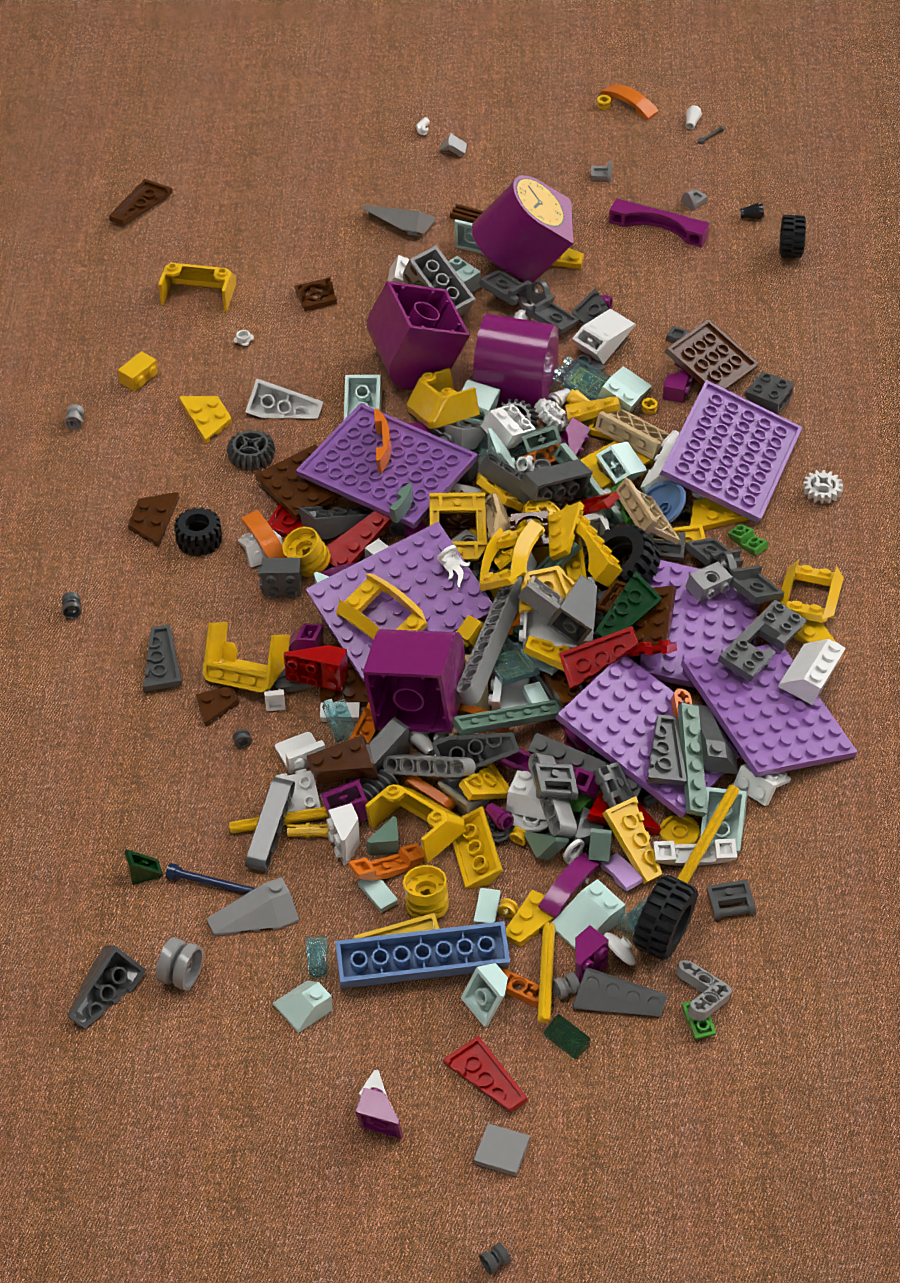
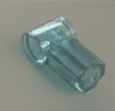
M644 898L630 913L620 915L618 927L621 931L635 933L634 930L637 926L638 918L641 915L647 898Z
M327 936L306 937L308 973L314 977H322V975L327 974Z

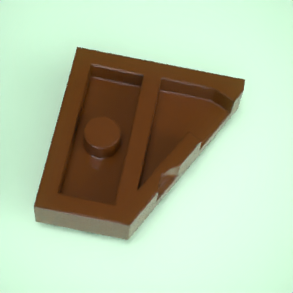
M233 686L196 694V700L205 727L211 724L212 719L217 716H223L228 710L233 709L239 704Z

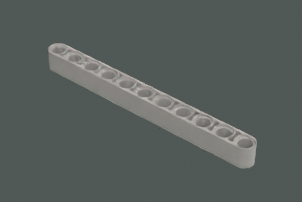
M531 552L527 562V572L534 571L537 566V562ZM511 561L510 564H509V567H508L509 570H511V563H512V561ZM519 576L518 581L512 585L499 587L456 690L467 706L477 704L482 697L519 609L520 598H518V595L521 592L522 576Z

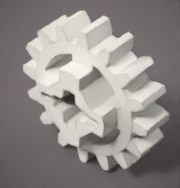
M543 398L535 404V412L539 413L538 417L547 426L557 425L559 432L565 430L569 421L565 416V411L556 402Z
M816 470L815 474L809 473V477H805L803 482L804 495L808 494V499L814 498V502L819 500L821 504L824 501L831 503V499L837 501V497H841L843 491L842 479H838V475L833 476L831 471L825 473V470H823L822 473H819Z

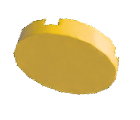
M675 815L669 816L660 825L661 831L659 836L661 841H674V844H697L700 838L698 823L687 815H684L682 818Z

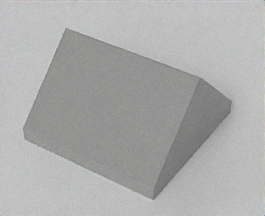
M534 575L518 595V598L548 620L559 609L564 599Z
M464 777L439 780V791L454 801L456 805L454 809L462 815L481 806L485 807L491 800H468L459 787V783Z

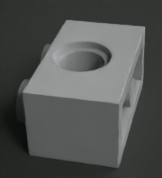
M718 561L691 573L685 587L701 602L705 599H711L720 592H726L730 587L732 576Z

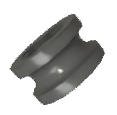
M240 729L232 736L237 748H246L252 742L250 733L246 729Z

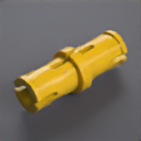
M306 823L287 825V837H306V839H310V837H328L327 832L329 829L327 824L315 825Z

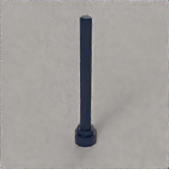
M169 863L166 870V879L170 880L183 878L244 894L255 889L254 887L185 871L178 864Z

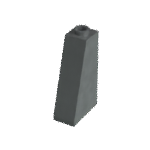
M395 717L369 743L377 773L384 769L383 761L387 756L407 755L410 753L409 727ZM372 777L361 778V780H359L360 784L362 785L363 783H366L367 780L371 779ZM345 779L346 783L354 781V779Z

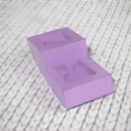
M617 853L610 856L609 861L600 862L602 870L613 876L615 884L625 891H629L643 882V878Z

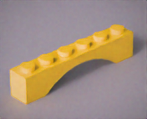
M580 511L578 515L580 521L575 526L573 533L575 537L583 538L586 543L589 556V573L595 581L609 588L622 572V568L618 564L619 560L611 555L612 551L604 545L605 541L597 535L598 531L590 525V520L583 516L584 512Z

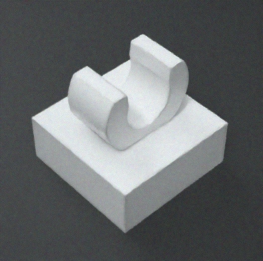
M284 690L264 691L266 712L286 710Z

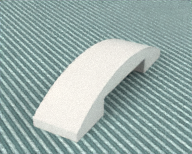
M715 839L714 843H710L698 866L736 860L735 839ZM654 841L655 862L684 866L696 844H674V841Z

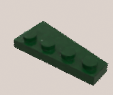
M635 571L594 634L601 638L633 626L661 602L663 598Z

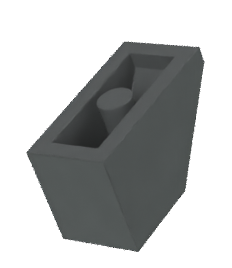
M584 807L576 819L577 831L575 836L571 838L570 844L577 839H581L584 841V846L590 845L591 828L606 830L607 826L587 820L590 809Z

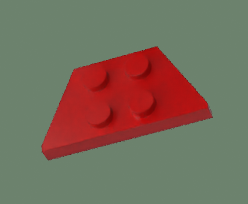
M600 792L586 819L608 825L602 813L610 808L602 798L604 796L603 793ZM638 802L637 807L644 817L643 824L645 830L649 834L659 835L661 827Z

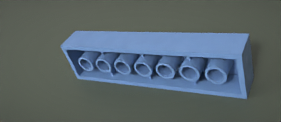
M504 921L335 941L340 989L474 973L478 966L494 963L499 968L509 969L510 965Z

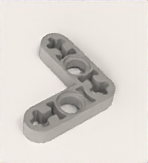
M688 960L679 962L676 970L677 976L702 992L690 1003L688 1014L694 1020L703 1021L728 1002L732 989L728 984Z

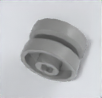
M170 938L158 959L156 968L157 981L168 985L174 983V986L185 991L189 990L195 983L202 967L203 947L192 943L186 945V942L181 939Z

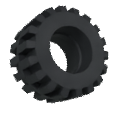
M783 215L779 243L781 257L801 258L803 256L806 236L805 216Z
M196 507L192 508V510L187 509L185 513H180L179 517L175 520L176 543L178 548L182 549V552L200 556V554L206 555L208 552H213L215 548L220 546L222 542L221 522L217 513L211 512V509H204L203 507H200V509H196Z

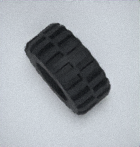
M622 524L621 527L616 525L611 530H605L604 534L600 537L605 541L604 545L612 551L611 555L620 560L624 556L631 554L629 559L620 566L622 572L615 580L628 583L636 571L650 584L653 581V576H656L658 572L657 567L660 565V552L652 539L643 529L636 525ZM587 551V560H585V568L587 576L592 577V575L588 571L589 556ZM595 581V585L600 591L608 590V587Z
M664 875L657 881L643 906L634 930L633 944L637 949L660 960H666L671 957L680 943L694 912L698 897V891L695 886L671 875Z

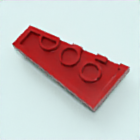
M615 491L579 500L584 505L583 516L598 512L604 508L605 510L610 509L615 505L614 502L620 498L618 493Z
M374 511L327 546L331 554L328 565L335 567L357 562L365 553V547L377 540L392 523L391 518Z
M631 626L560 652L559 656L570 689H575L607 668L610 664L639 647L634 628Z
M660 640L659 644L652 645L651 641L640 642L639 647L626 655L637 656L644 653L645 655L668 654L677 651V643H670V640Z
M479 1035L443 1059L444 1064L509 1113H512L528 1102L525 1093Z

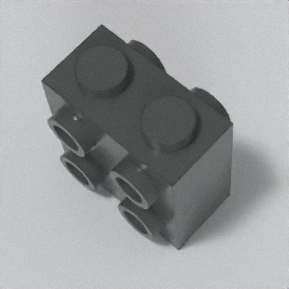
M762 371L758 377L754 378L752 385L747 387L744 397H746V400L779 415L793 397L794 383Z
M262 558V566H258V577H262L259 580L260 589H263L264 596L294 597L302 595L300 558Z

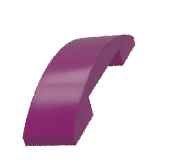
M585 853L579 855L557 878L538 908L556 919L567 906L570 897L586 878H590L601 863L596 860H589V856Z

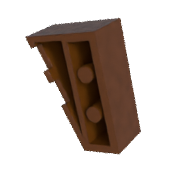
M363 735L307 756L311 773L318 784L342 782L345 779L361 780V778L370 777L379 779L370 747Z

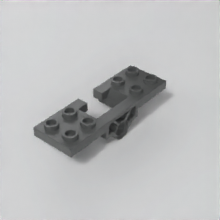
M500 269L480 279V286L512 306L518 303L519 297L516 296L518 294L535 303L526 309L525 314L537 322L557 325L559 335L578 326L580 322L579 318L553 303L555 297L550 294L549 287L544 280H538L533 283L527 280L521 283ZM537 284L541 285L542 292L538 291Z
M716 538L687 541L684 548L693 557L700 560L703 565L709 566L719 561L732 576L730 585L738 593L749 599V602L759 604L761 602L783 599L784 592L761 574L762 566L738 569V567H742L744 561L740 558V549L730 550Z
M774 600L720 654L717 661L748 681H751L764 667H768L776 653L769 647L761 651L751 645V643H754L756 638L760 636L783 651L787 643L805 626L807 619L784 604Z

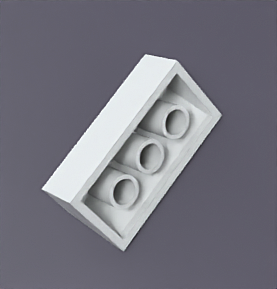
M830 639L805 643L778 687L813 705L837 666L845 647Z

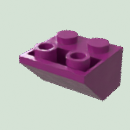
M304 623L290 636L289 651L322 646L324 644L323 624Z
M358 779L320 794L328 817V810L352 803L358 816V821L361 822L368 819L365 807L368 802Z
M590 925L575 937L574 964L575 975L579 983H581L586 968L602 972L608 965L609 939Z

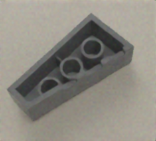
M580 459L526 472L522 477L519 488L533 501H549L550 499L560 501L561 499L572 501L576 499L579 501L583 500L593 472Z

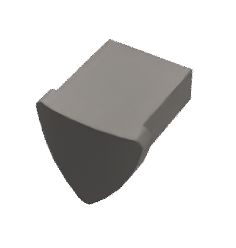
M450 133L439 149L442 151L449 149L462 157L465 154L467 143Z
M608 162L607 166H591V181L611 182L612 162Z
M697 189L690 190L681 197V203L693 211L708 202V196Z

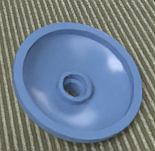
M671 480L658 482L644 493L654 498L669 523L679 516L686 501L684 488Z

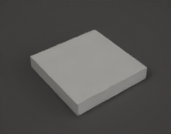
M488 1123L475 1155L474 1164L516 1177L528 1147L530 1135Z

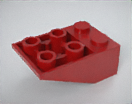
M325 645L284 652L286 680L329 690L342 691L349 675L347 649Z

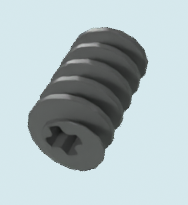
M382 769L378 772L379 779L371 778L366 783H363L361 786L367 802L371 801L386 787L399 785L395 776L389 771Z

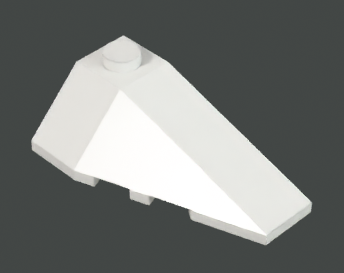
M673 430L662 442L661 446L663 448L660 454L656 455L654 459L656 462L653 468L649 469L641 485L643 493L656 483L669 480L659 474L680 434L678 431Z

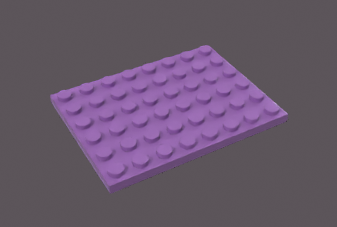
M706 380L659 475L759 524L802 427Z
M360 403L297 468L296 474L390 518L389 507L398 501V491L408 483H411L414 495L413 502L406 515L399 522L415 529L430 513L429 493H448L478 460V454L382 413L389 426L392 451L385 470L382 473H378L376 447H383L382 434L376 433L374 409Z
M439 522L306 589L307 595L340 647L347 649V658L362 682L365 681L363 670L373 640L357 627L350 624L347 619L342 616L339 617L336 611L339 600L344 602L367 579L366 574L377 575L410 598L423 611L428 625L423 631L456 632L468 615L479 621L487 618L493 603L486 592L480 590L479 582L470 568H464L460 565L464 574L459 588L457 585L458 574L453 571V579L449 580V572L437 561L438 555L445 548L454 545ZM458 552L457 554L459 555V557L462 559L463 562H465L460 553ZM383 591L362 612L380 629L396 630L411 615L404 606Z
M660 560V565L657 567L658 572L656 576H653V581L649 585L651 587L675 586L676 595L669 640L670 643H677V651L645 655L644 653L639 655V666L660 681L696 688L682 668V660L722 653L756 619L758 604L749 602V599L738 593L731 585L726 592H720L711 599L699 602L685 586L689 575L700 570V568ZM756 640L754 643H751L754 647L756 646Z
M772 644L755 646L761 651L769 647L776 653L768 667H764L751 681H748L717 661L721 653L682 660V668L755 777L856 757L857 750L819 696L814 704L811 705L778 687L794 661L786 649L781 651Z
M625 655L610 664L565 706L555 719L609 762H618L627 776L682 818L686 814L684 786L646 782L655 720L658 714L673 716L671 697L674 692ZM723 731L738 760L741 757L740 753L726 732ZM704 770L706 787H712L725 773Z

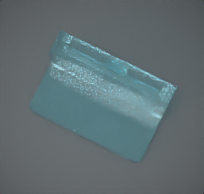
M332 699L324 701L322 708L335 742L349 739L355 725L346 701L344 699L333 702Z

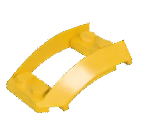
M429 493L430 526L439 522V513H476L477 541H452V543L457 547L465 562L478 561L487 547L485 493Z
M530 520L526 526L515 531L507 530L503 532L500 527L490 539L484 552L479 576L480 590L486 591L512 585L518 581L519 576L527 575L526 568L530 552L539 539L538 534L545 532L544 527L533 520ZM515 546L511 570L504 569L498 573L489 572L497 551L502 548Z
M798 559L788 567L781 589L784 592L783 599H779L778 602L810 621L823 623L828 618L834 619L844 577L837 566L835 572H831L829 569H815L809 565L800 566ZM794 580L831 586L826 607L821 608V606L816 604L806 605L800 601H789Z
M366 574L367 579L344 602L339 600L336 611L339 617H344L350 624L374 640L380 628L362 612L383 591L411 613L396 630L423 631L428 626L423 611L410 598L375 574Z

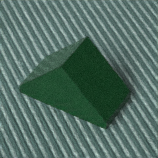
M128 849L125 851L127 870L132 885L160 878L163 875L158 859Z

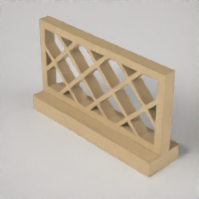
M623 409L609 414L603 411L600 412L595 425L596 430L620 443L628 442L632 449L652 460L662 450L661 444L669 435V433Z
M625 478L615 491L618 493L619 500L635 525L643 529L647 535L652 532L670 542L678 544L681 540L654 498L638 491L632 481Z

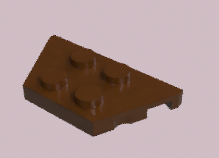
M179 492L138 499L128 523L129 530L139 534L145 540L147 538L150 539L156 547H159L178 502Z

